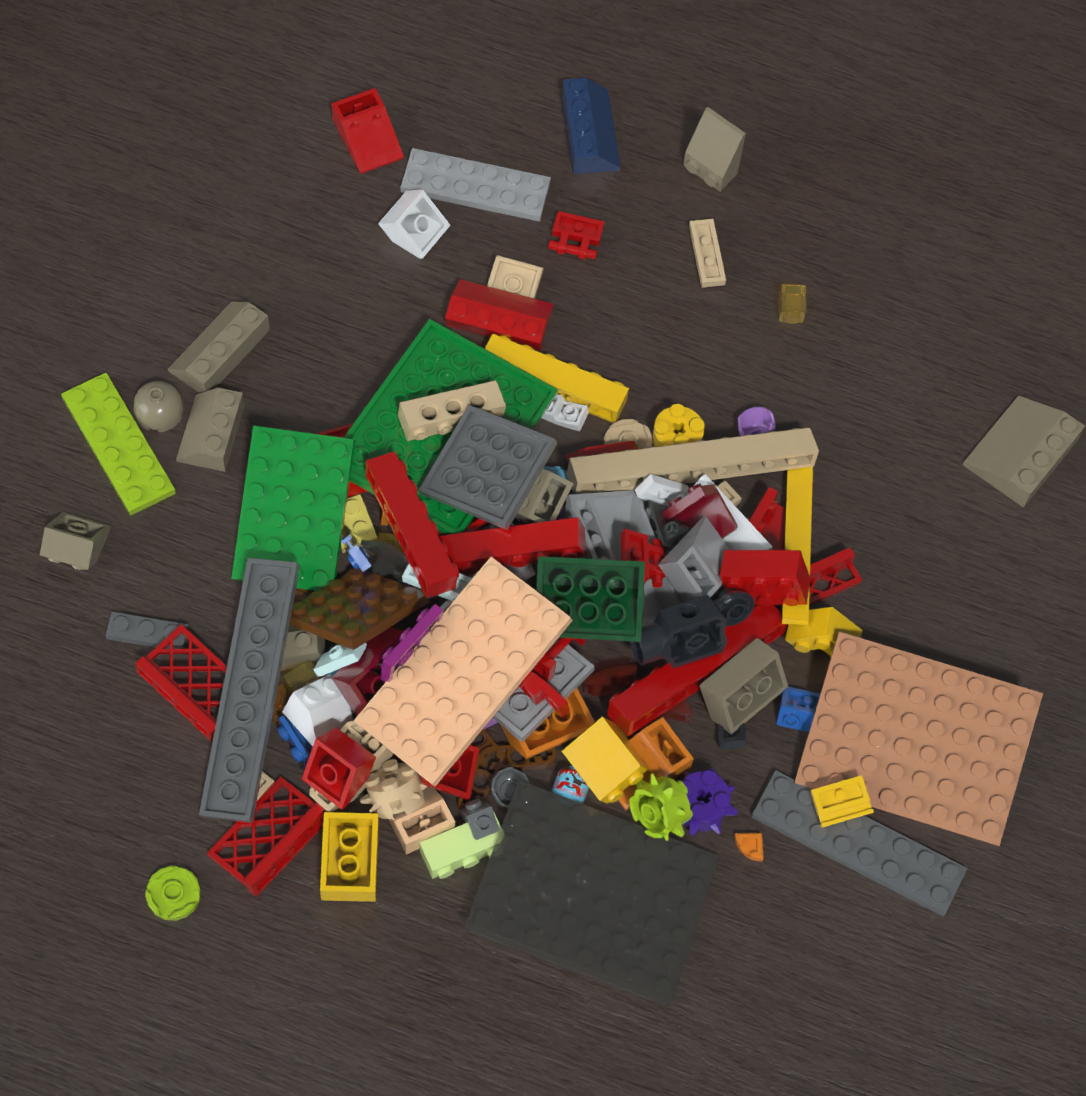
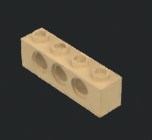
M491 381L400 402L398 418L407 441L414 439L423 440L431 435H445L453 431L469 405L480 407L478 409L501 418L504 416L506 405L497 382ZM424 417H430L432 420L425 419Z

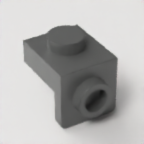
M475 799L465 804L466 807L459 810L462 819L469 825L475 840L499 831L493 809L485 800Z

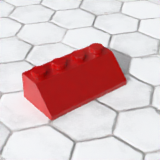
M460 279L451 296L445 320L449 327L490 338L492 334L506 336L517 344L528 345L533 349L541 351L554 304Z

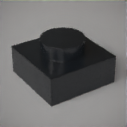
M745 723L741 724L732 734L718 724L721 750L747 747Z

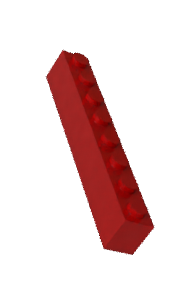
M754 604L752 613L743 622L734 626H726L727 645L723 652L677 668H673L669 663L663 667H656L643 680L638 679L623 693L618 692L613 695L609 701L607 715L627 737L700 690V684L756 638L769 645L784 635L787 624H782V613L774 605L763 606Z

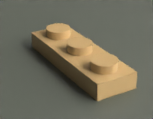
M714 219L690 221L689 229L701 288L725 285L726 277Z

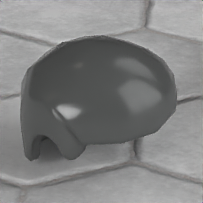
M507 767L498 771L492 779L490 791L492 798L497 804L507 809H516L524 805L530 797L531 784L524 772L513 767Z

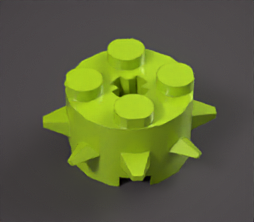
M651 773L650 782L647 783L643 780L636 784L637 790H635L634 796L630 798V810L635 822L640 820L643 826L647 828L644 832L653 838H662L664 836L665 840L668 841L670 832L680 837L684 836L685 833L682 825L693 816L687 797V787L682 781L676 782L667 776L655 778L654 774Z

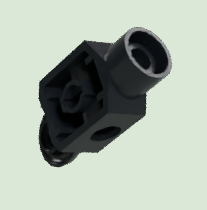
M728 588L719 593L716 600H713L709 595H705L660 610L653 623L642 626L641 642L630 641L636 660L640 665H645L664 658L673 668H677L723 652L727 645L726 626L737 625L748 618L754 609V598L745 591Z

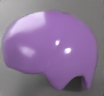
M765 407L747 409L738 417L740 436L764 434L776 430L773 413Z

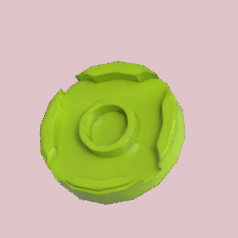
M168 866L158 870L151 876L145 896L149 908L156 916L164 920L176 921L186 918L196 909L200 902L201 890L197 878L191 871L178 868V866Z

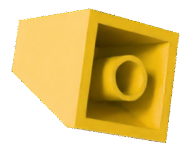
M601 717L562 751L597 798L607 804L620 799L624 794L623 790L629 785L633 786L640 782L644 777L643 773L648 770L624 732L614 722L604 717Z

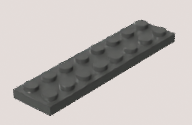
M775 770L751 818L944 917L965 875L966 867L866 816L821 828L810 790L813 789L796 784L794 779Z

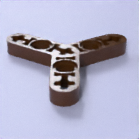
M485 729L482 730L479 735L483 737L484 741L481 745L475 746L479 748L474 780L477 777H484L488 780V785L483 789H479L473 784L469 800L459 797L458 811L465 807L464 802L468 803L471 800L472 793L477 795L475 799L486 801L490 794L492 779L502 769L513 767L522 771L551 767L556 760L555 747L546 750L547 754H551L546 761L541 756L535 755L533 762H529L530 758H528L523 763L516 764L510 757L514 752L518 751L511 745L497 746ZM492 755H495L497 762L492 763L488 772L485 770L487 766V758L485 757L490 758Z

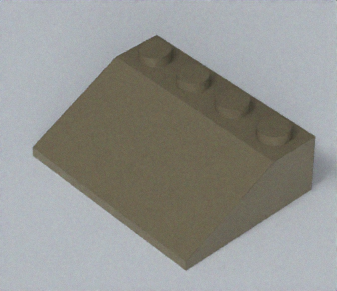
M1018 396L962 465L1024 508L1078 441L1085 425L1064 411Z

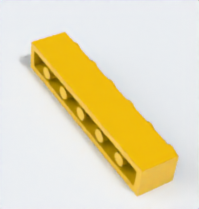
M492 334L485 347V350L558 389L557 394L563 395L565 401L586 405L590 414L612 423L617 422L627 401L629 388L625 387L622 383L609 381L595 372L582 370L573 363H565L557 360L550 354L537 352L528 345L517 344L506 336Z

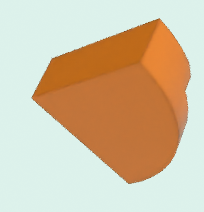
M735 833V842L741 853L751 860L762 862V833Z

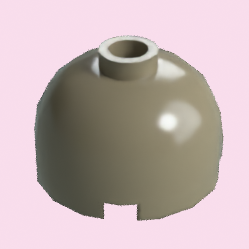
M152 381L137 391L134 397L133 411L137 422L144 429L165 432L173 429L182 419L184 410L183 400L179 391L172 384L164 381Z

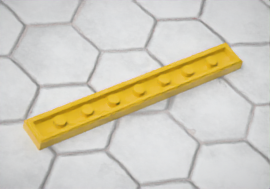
M813 467L787 470L785 550H801L809 575ZM809 593L807 605L787 606L783 604L782 624L808 625Z

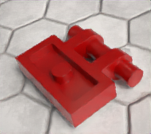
M558 211L552 236L560 237V241L550 240L548 249L555 250L557 254L561 255L568 253L577 255L579 259L585 260L590 258L595 260L597 250L589 249L588 247L589 244L599 246L605 221ZM568 239L582 242L581 246L567 244Z
M624 529L620 533L621 560L644 561L645 583L650 578L654 588L662 587V579H664L665 574L658 566L664 558V549L661 547V541L653 539L651 544H649L647 534Z

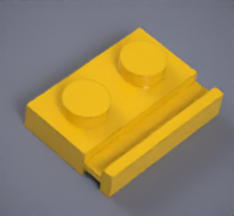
M862 775L810 790L821 828L874 813Z

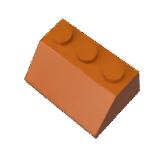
M576 688L565 699L568 702L570 712L561 718L554 710L523 742L518 740L502 725L501 727L510 745L528 759L579 737L595 721Z

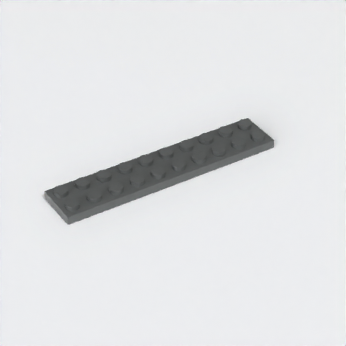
M247 559L199 816L253 823L300 565L297 562Z

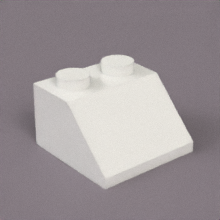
M424 190L406 191L378 223L392 242L420 259H423L450 226Z
M331 674L293 692L282 711L312 746L317 737L335 727L341 730L347 722L353 721L351 708L331 679Z

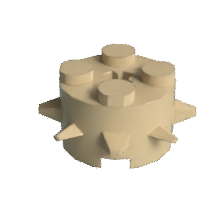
M392 759L384 762L381 769L370 774L365 782L368 794L362 797L360 802L372 804L373 806L369 811H375L378 817L394 819L393 814L405 811L406 815H409L419 809L425 802L423 797L425 794L424 789L428 786L422 784L418 773L406 763H398L397 760Z

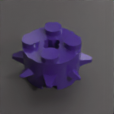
M712 768L695 773H690L687 770L683 771L684 779L682 782L687 787V797L693 813L692 818L683 825L685 827L689 826V833L692 836L698 830L700 832L714 830L717 834H720V824L724 817L736 816L738 813L730 805V793L735 789V786H727L723 779L717 776L715 769ZM699 799L705 800V801L707 802V804H705L704 801H699V802H698V800H699Z

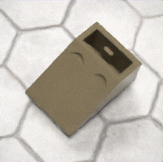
M542 469L515 517L527 524L556 520L573 483L548 470Z

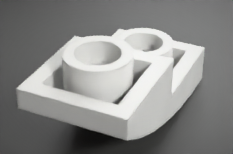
M557 394L542 416V419L562 427L580 431L589 413V409L586 405L565 401L563 395Z

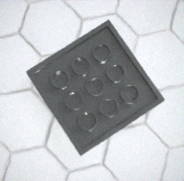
M469 405L419 491L426 497L508 530L558 443L555 438Z

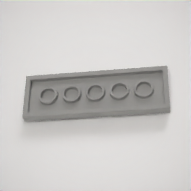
M412 148L401 184V192L424 190L431 199L540 222L551 177Z

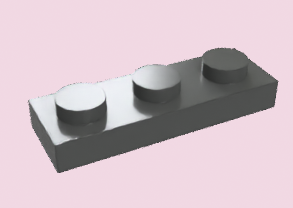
M111 612L106 639L157 647L181 624L188 631L189 626L183 623ZM181 634L174 640L173 649H184L187 638Z

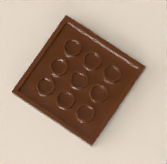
M353 568L342 577L332 580L329 585L312 592L304 600L294 603L289 625L355 650L429 603V598H426L423 591L414 587H409L368 571L363 572L361 568Z

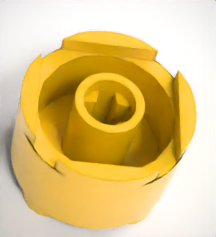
M674 404L657 416L652 434L653 446L662 447L677 443L686 444L700 441L703 439L704 422L695 411L681 404Z

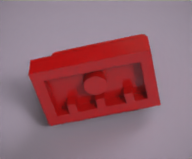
M769 487L749 522L770 543L772 550H785L786 508L778 505L779 502L776 501L778 491Z

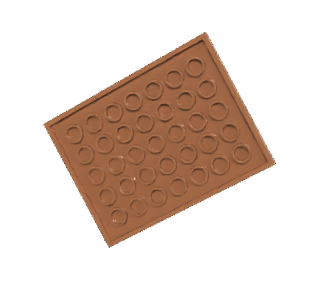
M839 632L794 783L816 789L862 775L872 808L1000 846L1043 693Z

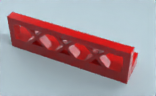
M847 548L810 565V584L812 586L809 589V606L862 582V578L853 565L855 554L851 548ZM846 568L853 577V579L847 582L836 579L837 573ZM819 580L831 582L830 589L824 592L814 589L815 582Z

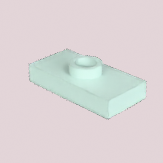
M364 643L355 650L336 645L329 652L322 654L313 669L319 677L359 661L367 644Z

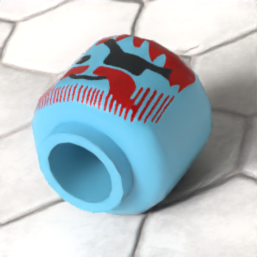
M570 766L569 769H561L558 772L552 793L556 797L557 803L573 808L584 802L589 786L576 769Z

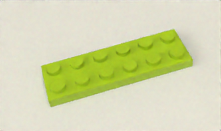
M107 373L61 394L63 401L130 516L176 494L175 488Z

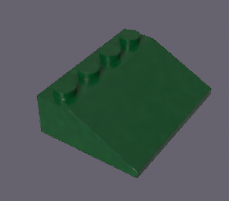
M538 556L537 592L573 620L559 638L641 642L645 583L644 561Z

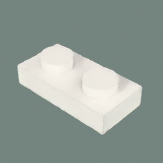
M650 474L635 489L638 498L670 507L668 503L678 497L684 498L687 496L689 488L685 484Z

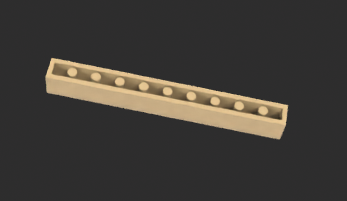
M794 428L792 430L771 431L764 434H747L745 436L724 437L717 440H700L686 444L677 443L670 446H653L639 450L577 456L569 460L567 477L573 483L571 488L573 494L635 490L650 474L685 484L697 482L705 474L710 480L813 467L819 449L810 428Z

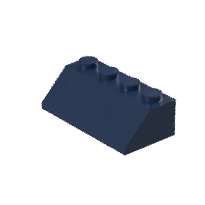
M588 78L563 79L562 101L573 174L620 171L621 167L608 89Z

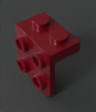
M699 483L687 490L689 493L687 496L672 500L668 503L670 507L662 512L666 521L679 519L682 525L693 528L703 516H706L722 539L738 528L734 517L715 484L702 486Z

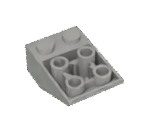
M703 516L658 566L684 602L705 595L711 597L722 584L720 571L724 550H729V548L709 519Z

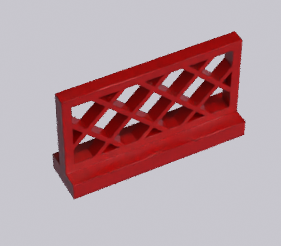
M181 624L145 658L142 656L135 663L136 671L207 739L212 741L217 720L210 715V706H220V701H211V689H223L224 683L211 684V671H222L226 674L227 666ZM182 634L189 640V649H173L174 640ZM159 654H170V666L159 667L153 660ZM173 654H189V666H173ZM192 654H204L208 658V666H192ZM192 671H208V684H192ZM173 672H189V684H177L173 680ZM183 689H189V694ZM192 689H207V701H195L192 698Z
M280 776L257 800L253 823L237 821L207 852V855L246 886L252 895L257 897L323 827L324 812L327 811ZM283 787L289 792V800L275 801L274 795ZM305 804L310 808L304 815L294 816V805ZM289 806L290 817L275 818V807ZM271 808V819L256 820V813L260 809ZM290 823V830L285 835L275 836V824ZM271 825V836L257 838V826ZM252 827V838L238 840V832L242 828ZM271 842L272 849L267 854L257 855V844ZM253 844V856L238 857V846ZM234 846V858L222 859L217 855L224 847ZM253 862V869L246 877L238 872V863Z

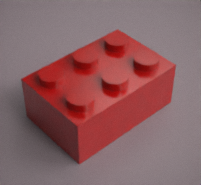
M724 550L720 579L725 589L733 588L745 591L754 598L755 604L763 606L783 604L787 606L807 605L811 578L801 550Z

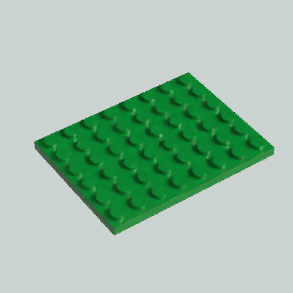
M429 319L344 436V438L356 440L350 481L374 494L365 476L366 460L395 451L399 460L404 461L407 468V476L409 480L415 482L417 496L420 501L423 500L428 511L427 516L430 521L435 522L438 531L445 535L463 533L474 516L426 497L419 491L453 431L445 435H431L423 440L414 439L407 441L398 418L400 402L496 381L506 405L503 418L534 430L557 396L558 389ZM424 417L425 419L432 420L430 417Z

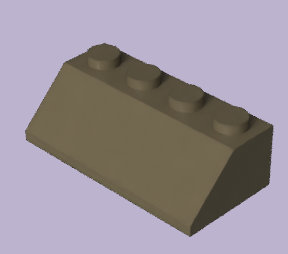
M231 301L168 368V372L198 393L215 389L269 332L268 315L249 302Z

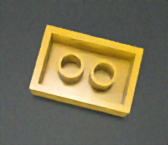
M324 812L320 884L321 900L376 902L378 814Z

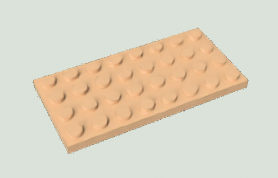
M490 557L443 613L440 622H436L432 626L430 634L428 633L419 644L420 646L414 648V652L403 666H399L393 673V679L390 682L386 681L354 721L435 787L573 620L494 558Z

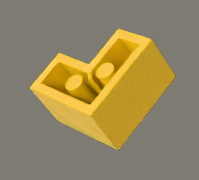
M827 607L809 610L808 625L789 624L785 640L799 652L807 653L810 650L821 649L831 658L839 632L861 638L863 630L835 608Z

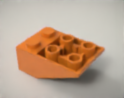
M663 717L641 730L629 740L648 768L643 773L644 777L642 779L647 783L650 782L651 773L654 774L655 778L667 776L675 780L684 774L683 771L691 770L693 757ZM636 784L633 786L629 785L624 789V794L618 799L625 811L630 809V798L634 796L635 790H637Z

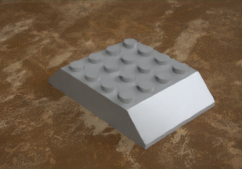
M635 490L571 494L566 498L565 519L578 517L585 527L586 557L578 558L621 560L620 533L624 529L647 534L649 544H651V540L659 539L656 524L650 515L651 509L648 500L638 498ZM661 543V547L664 549L665 558L670 553L672 548L663 546V544ZM666 576L662 579L663 586L660 588H654L650 578L644 583L642 626L653 623L660 610L684 603Z

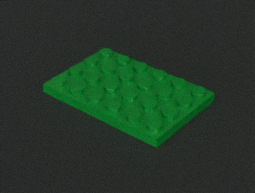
M253 426L231 579L244 580L247 559L255 558L297 562L300 565L296 588L318 591L329 585L332 580H336L356 440Z

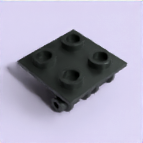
M648 501L651 509L650 515L656 524L659 540L663 546L673 549L692 528L682 525L679 519L666 521L662 512L669 507Z

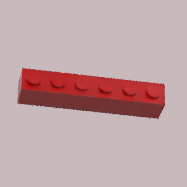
M395 451L366 460L365 476L426 598L428 599L456 589L457 578L459 577L458 567L454 562L451 563L448 557V548L444 541H440L435 522L429 520L426 504L423 500H419L417 487L413 480H409L404 461L399 460Z
M578 517L510 526L508 530L495 528L438 536L440 541H444L448 548V557L451 563L454 562L457 565L459 573L474 574L479 571L490 557L494 558L504 567L513 566L518 568L525 567L527 564L538 563V556L561 558L586 557L585 527Z

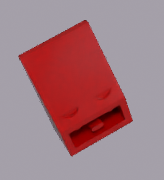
M376 88L331 103L332 120L360 175L404 159L388 113Z

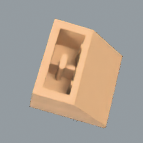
M429 786L424 789L425 794L423 797L425 802L419 809L409 815H406L405 811L393 814L394 819H389L406 855L419 849L420 842L455 828V821L444 799L436 789Z

